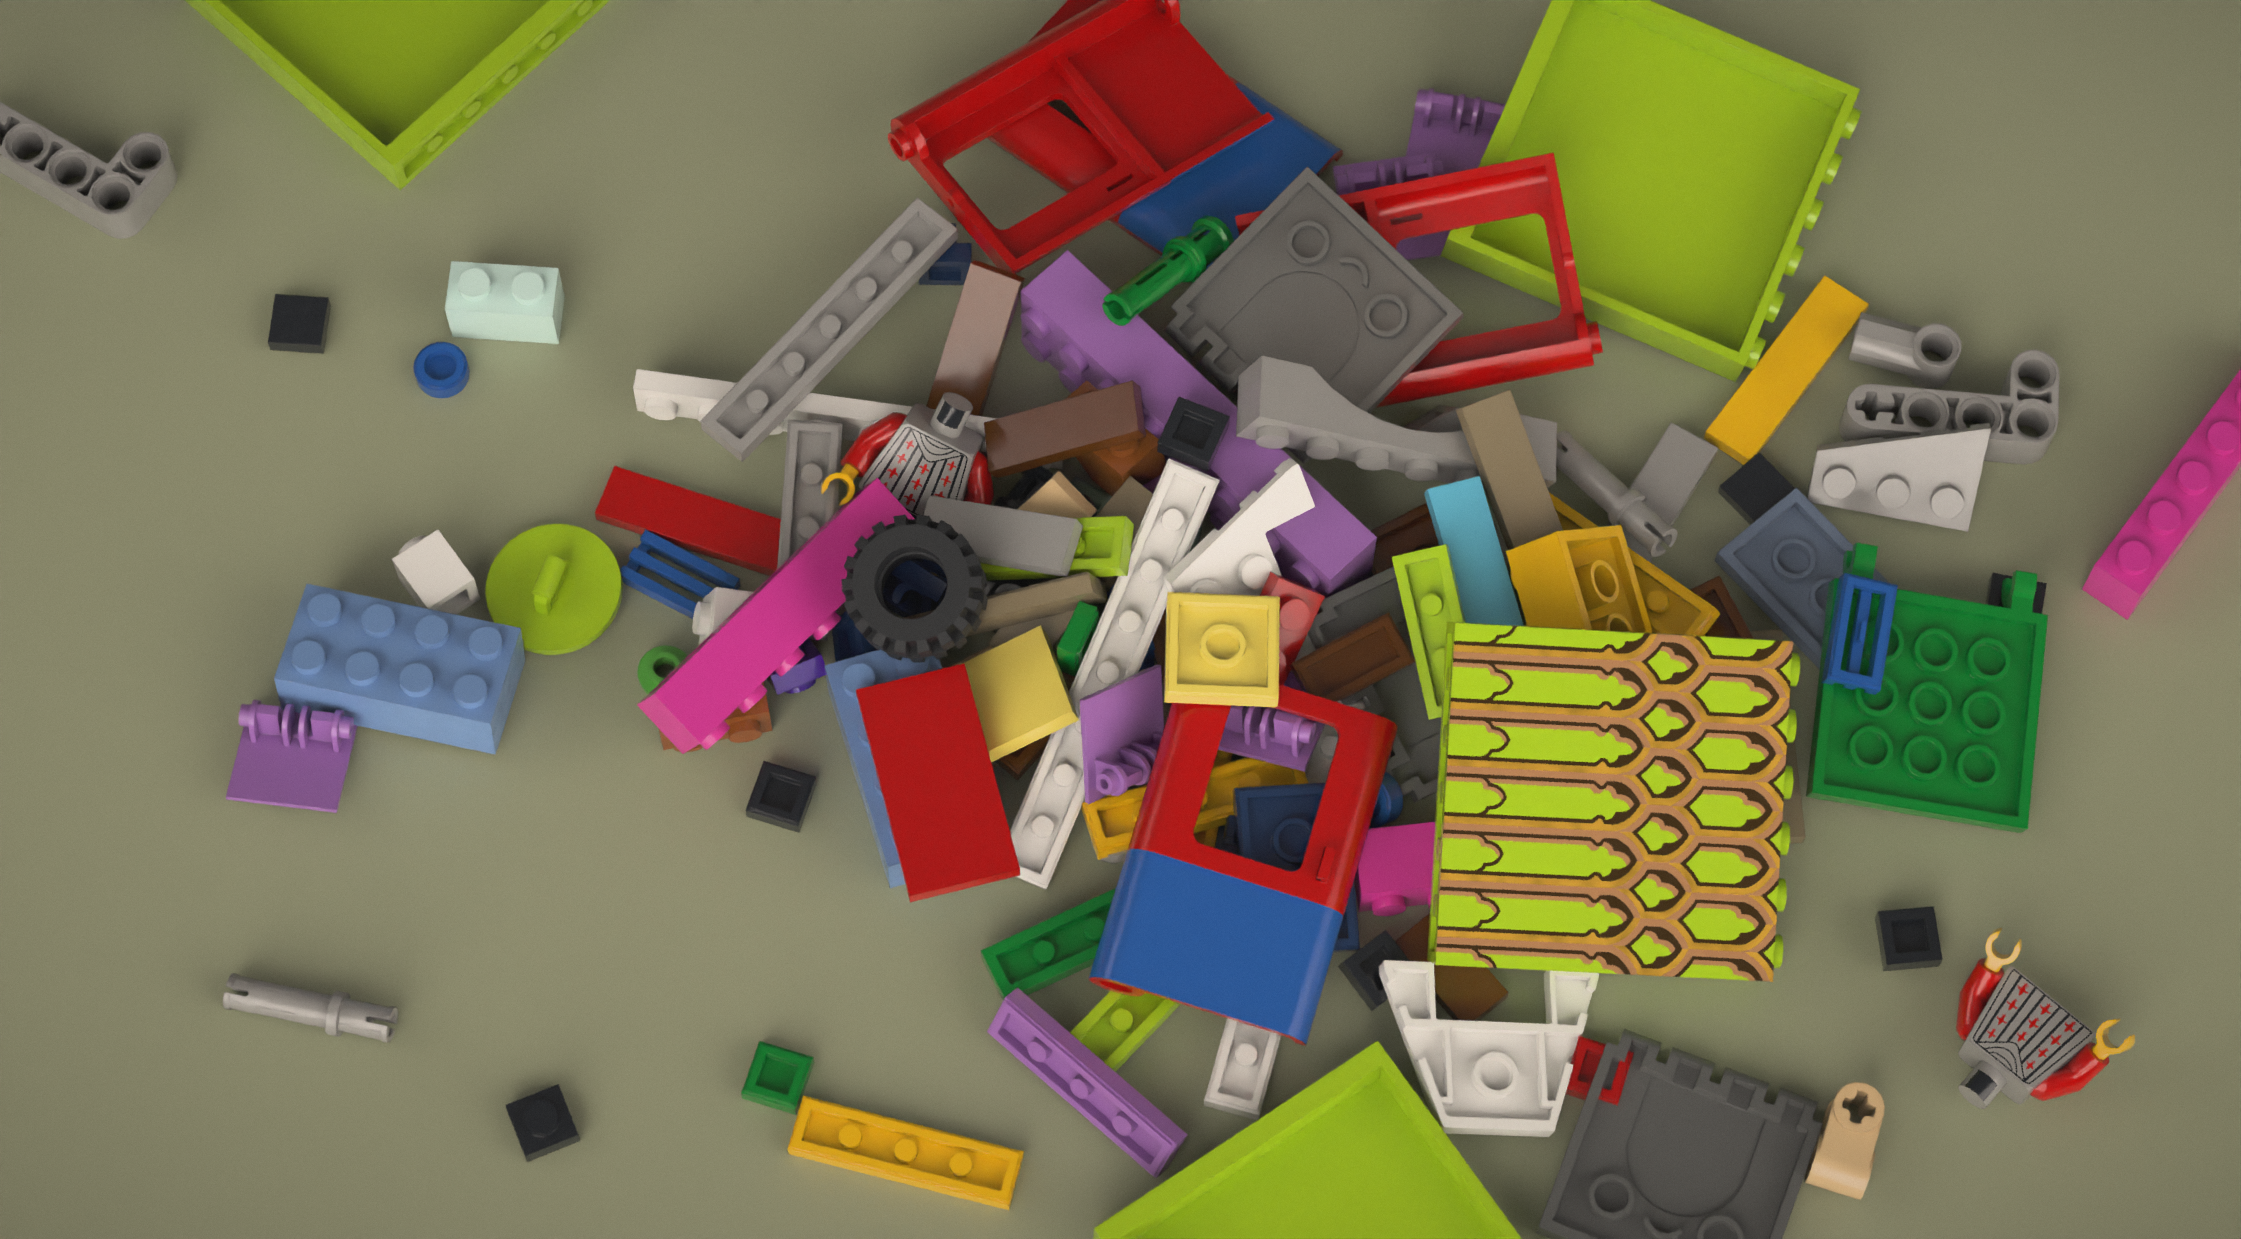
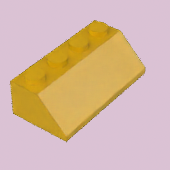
M1621 525L1556 531L1506 551L1511 568V581L1518 592L1526 626L1653 633Z

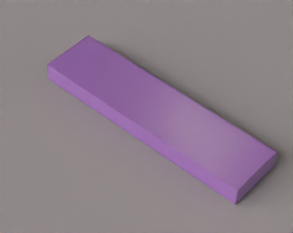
M1019 988L1008 994L987 1032L1152 1176L1157 1178L1166 1171L1187 1134Z

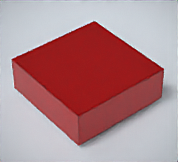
M1579 1036L1571 1064L1574 1066L1566 1095L1586 1100L1606 1044ZM1628 1051L1625 1061H1619L1611 1089L1602 1088L1598 1100L1618 1106L1634 1052Z

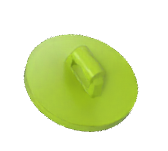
M546 524L524 531L514 537L500 550L487 575L485 588L486 603L494 623L521 628L524 650L543 655L565 654L589 645L607 630L621 604L623 581L614 554L598 536L574 525Z

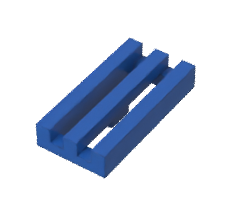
M646 529L640 537L641 543L638 548L634 547L631 551L629 562L620 569L624 584L693 619L697 603L638 573L640 568L644 567L701 598L708 595L714 588L650 556V552L667 559L718 587L738 590L741 586L740 578Z
M1844 573L1839 577L1822 683L1829 685L1834 683L1843 684V688L1851 690L1860 688L1865 690L1864 693L1876 695L1881 691L1898 585ZM1855 588L1859 589L1847 666L1846 671L1840 670L1853 590ZM1872 593L1880 594L1868 673L1865 676L1859 674Z

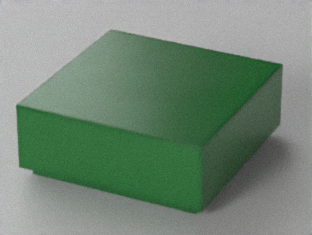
M1082 601L1078 602L1057 647V662L1062 672L1074 677L1076 676L1099 622L1097 607Z
M759 1041L741 1092L742 1099L796 1115L814 1065V1058Z

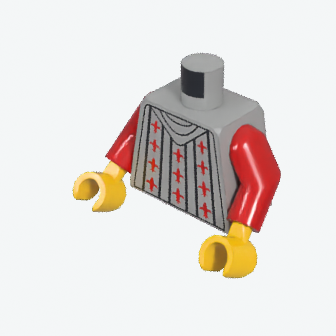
M948 392L943 394L935 411L923 404L915 403L907 415L893 412L867 426L861 431L841 460L842 470L839 473L829 475L823 480L821 494L826 491L832 480L839 479L843 481L847 486V494L838 504V506H841L853 498L855 493L853 481L856 477L862 478L858 485L860 488L878 478L905 509L915 516L917 514H924L929 495L991 505L994 489L992 476L988 471V460L981 453L984 438L980 433L965 426L973 410L972 404L961 395Z
M1998 928L1990 934L1985 945L1988 957L1986 959H1979L1959 994L1956 1031L1964 1043L1958 1055L1973 1070L1958 1086V1089L1968 1102L1980 1109H1985L2000 1091L2013 1102L2020 1105L2031 1096L2041 1101H2047L2078 1092L2109 1064L2108 1056L2110 1054L2126 1052L2135 1043V1035H2130L2119 1047L2110 1042L2108 1032L2121 1019L2107 1020L2100 1025L2097 1033H2095L2012 965L2004 973V970L2001 968L2002 965L2009 964L2018 957L2022 948V941L2019 939L2012 953H1999L1994 947V940L2002 928ZM2095 1036L2097 1039L2096 1044L2092 1043V1040L2095 1038Z

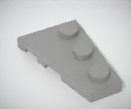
M1990 423L1970 425V428L1944 432H1941L1940 429L1922 431L1920 435L1889 439L1875 437L1817 445L1806 498L1815 504L1968 531L1991 431Z

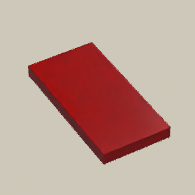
M965 663L856 689V697L909 901L915 902L1020 876L1018 859Z

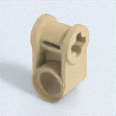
M1853 1082L1846 1084L1837 1092L1835 1098L1829 1103L1825 1111L1823 1124L1805 1173L1804 1183L1861 1200L1872 1171L1875 1158L1874 1149L1885 1108L1882 1096L1874 1087L1867 1083ZM1850 1103L1859 1106L1858 1115L1862 1119L1858 1124L1850 1121L1851 1113L1846 1109Z

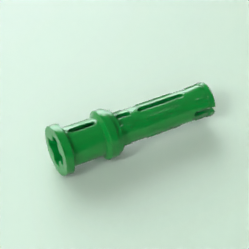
M1203 216L1194 222L1190 233L1185 236H1176L1168 241L1159 259L1104 297L1103 300L1105 302L1102 303V307L1108 319L1116 325L1124 326L1181 282H1195L1207 269V266L1214 262L1234 242L1232 233L1227 225L1214 216Z

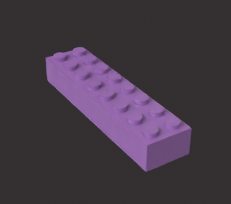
M1067 250L1021 290V341L1023 346L1037 361L1044 362L1047 360L1059 372L1058 375L1061 382L1071 393L1086 380L1098 390L1133 380L1141 387L1145 428L1158 439L1164 430L1178 397L1230 416L1229 427L1208 472L1164 455L1166 462L1168 459H1172L1220 480L1207 509V512L1211 514L1210 520L1219 531L1240 510L1239 504L1253 490L1258 493L1276 475L1274 470L1283 461L1291 457L1281 448H1264L1259 446L1256 440L1237 437V407L1138 315L1124 326L1116 325L1110 321L1104 313L1102 303L1105 302L1103 300L1104 297L1112 291ZM1300 466L1315 507L1267 531L1265 535L1282 577L1312 588L1327 598L1371 577L1377 537Z

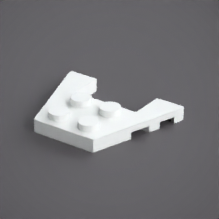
M1291 458L1283 461L1274 470L1276 475L1258 493L1253 490L1239 504L1240 510L1219 531L1214 528L1163 578L1169 592L1260 596L1270 572L1282 576L1265 533L1315 507L1300 466L1296 461ZM1308 634L1296 660L1316 650Z
M1384 960L1379 966L1380 979L1429 1111L1446 1134L1549 1137L1555 1131L1574 1066L1571 1064L1578 1038L1584 1031L1588 1017L1586 1013L1592 993L1597 986L1599 973L1546 971L1544 973L1546 1024L1440 1020L1436 1018L1434 964L1432 962Z

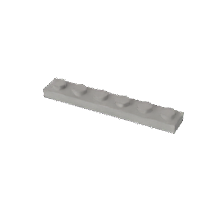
M917 197L700 421L702 430L743 462L958 239V228Z

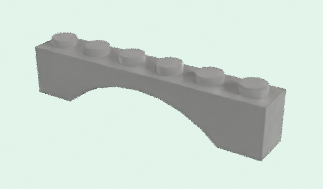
M1261 356L1238 376L1236 436L1256 440V443L1261 447L1269 449L1288 447L1306 451V454L1314 459L1328 460L1338 458L1356 462V466L1364 470L1388 469L1405 473L1408 479L1414 481L1438 480L1453 483L1480 476L1464 431L1435 433L1411 430L1383 421L1353 405L1330 387L1311 366ZM1520 414L1547 488L1556 483L1557 422Z

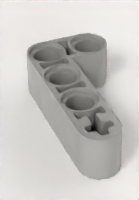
M0 102V133L3 138L2 141L0 137V173L111 237L121 239L136 235L143 229L177 182L178 172L165 140L158 134L140 132L132 135L107 164ZM41 151L36 158L23 160L27 154ZM149 161H159L153 168L140 169L143 164ZM84 176V179L79 183L66 185V182L71 178ZM116 202H128L123 208L108 210Z
M2034 349L2018 354L2013 360L2004 380L2001 395L1864 384L1855 388L1847 399L1839 423L1840 435L1844 441L1875 437L1889 439L1920 435L1922 431L1940 429L1941 432L1967 429L1964 424L1965 421H1974L1979 424L1990 423L1991 431L1984 461L2033 464L2041 460L2045 455L2057 430L2059 414L2058 364L2052 356L2044 351ZM2019 378H2033L2041 387H2027ZM1865 414L1869 415V420L1865 419ZM1895 415V416H1896V420H1895V422H1894V424H1893V423H1891V421H1892V419H1893V416ZM1910 417H1924L1931 423L1932 427H1919L1911 421ZM2018 426L2032 427L2040 436H2026L2019 430Z

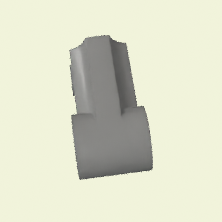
M1861 312L1848 360L1905 374L1915 385L1921 388L1936 389L1949 381L1961 353V340L1951 327L1944 324L1932 323L1920 328ZM1933 351L1938 353L1944 361H1931L1922 352Z

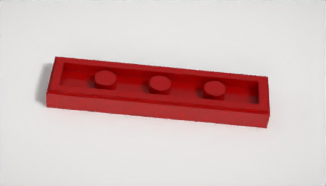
M613 467L595 511L596 520L641 535L646 529L678 547L771 576L777 570L781 519L624 468Z

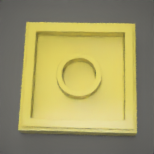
M1167 592L1164 703L1277 707L1279 700L1280 597Z
M1041 625L964 662L991 762L1079 720L1048 634Z

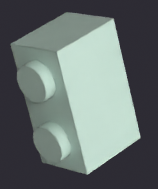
M451 261L445 312L452 337L559 344L565 298L559 269Z

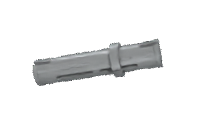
M1561 431L1557 433V440L1562 444V450L1557 447L1556 467L1608 513V520L1613 526L1621 525L1622 529L1627 530L1653 557L1664 554L1666 550L1659 544L1660 540L1654 534L1671 547L1677 538V530L1669 526L1647 506L1648 500L1639 490H1629L1573 439L1569 432Z
M232 973L229 976L226 987L248 993V995L242 996L224 992L223 1006L227 1010L234 1009L325 1028L326 1034L338 1037L343 1032L390 1043L395 1029L373 1023V1021L380 1020L397 1024L398 1009L394 1006L387 1007L352 1000L350 994L346 992L335 991L333 995L243 977L236 973Z

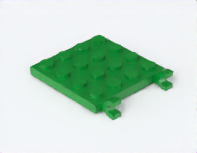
M1856 542L1853 545V551L1847 550L1844 553L1843 574L1848 573L1873 579L1878 546ZM2016 570L2013 572L2012 579L2005 578L2002 582L2001 594L2003 607L1897 589L1881 691L1876 695L1864 693L1865 690L1860 688L1854 690L1843 688V684L1834 683L1829 685L1822 683L1839 579L1834 578L1829 582L1806 797L2022 833L2027 830L2048 615L2032 612L2038 574ZM1855 588L1853 590L1840 670L1846 671L1859 594V589ZM1872 593L1859 674L1865 676L1868 673L1880 594Z

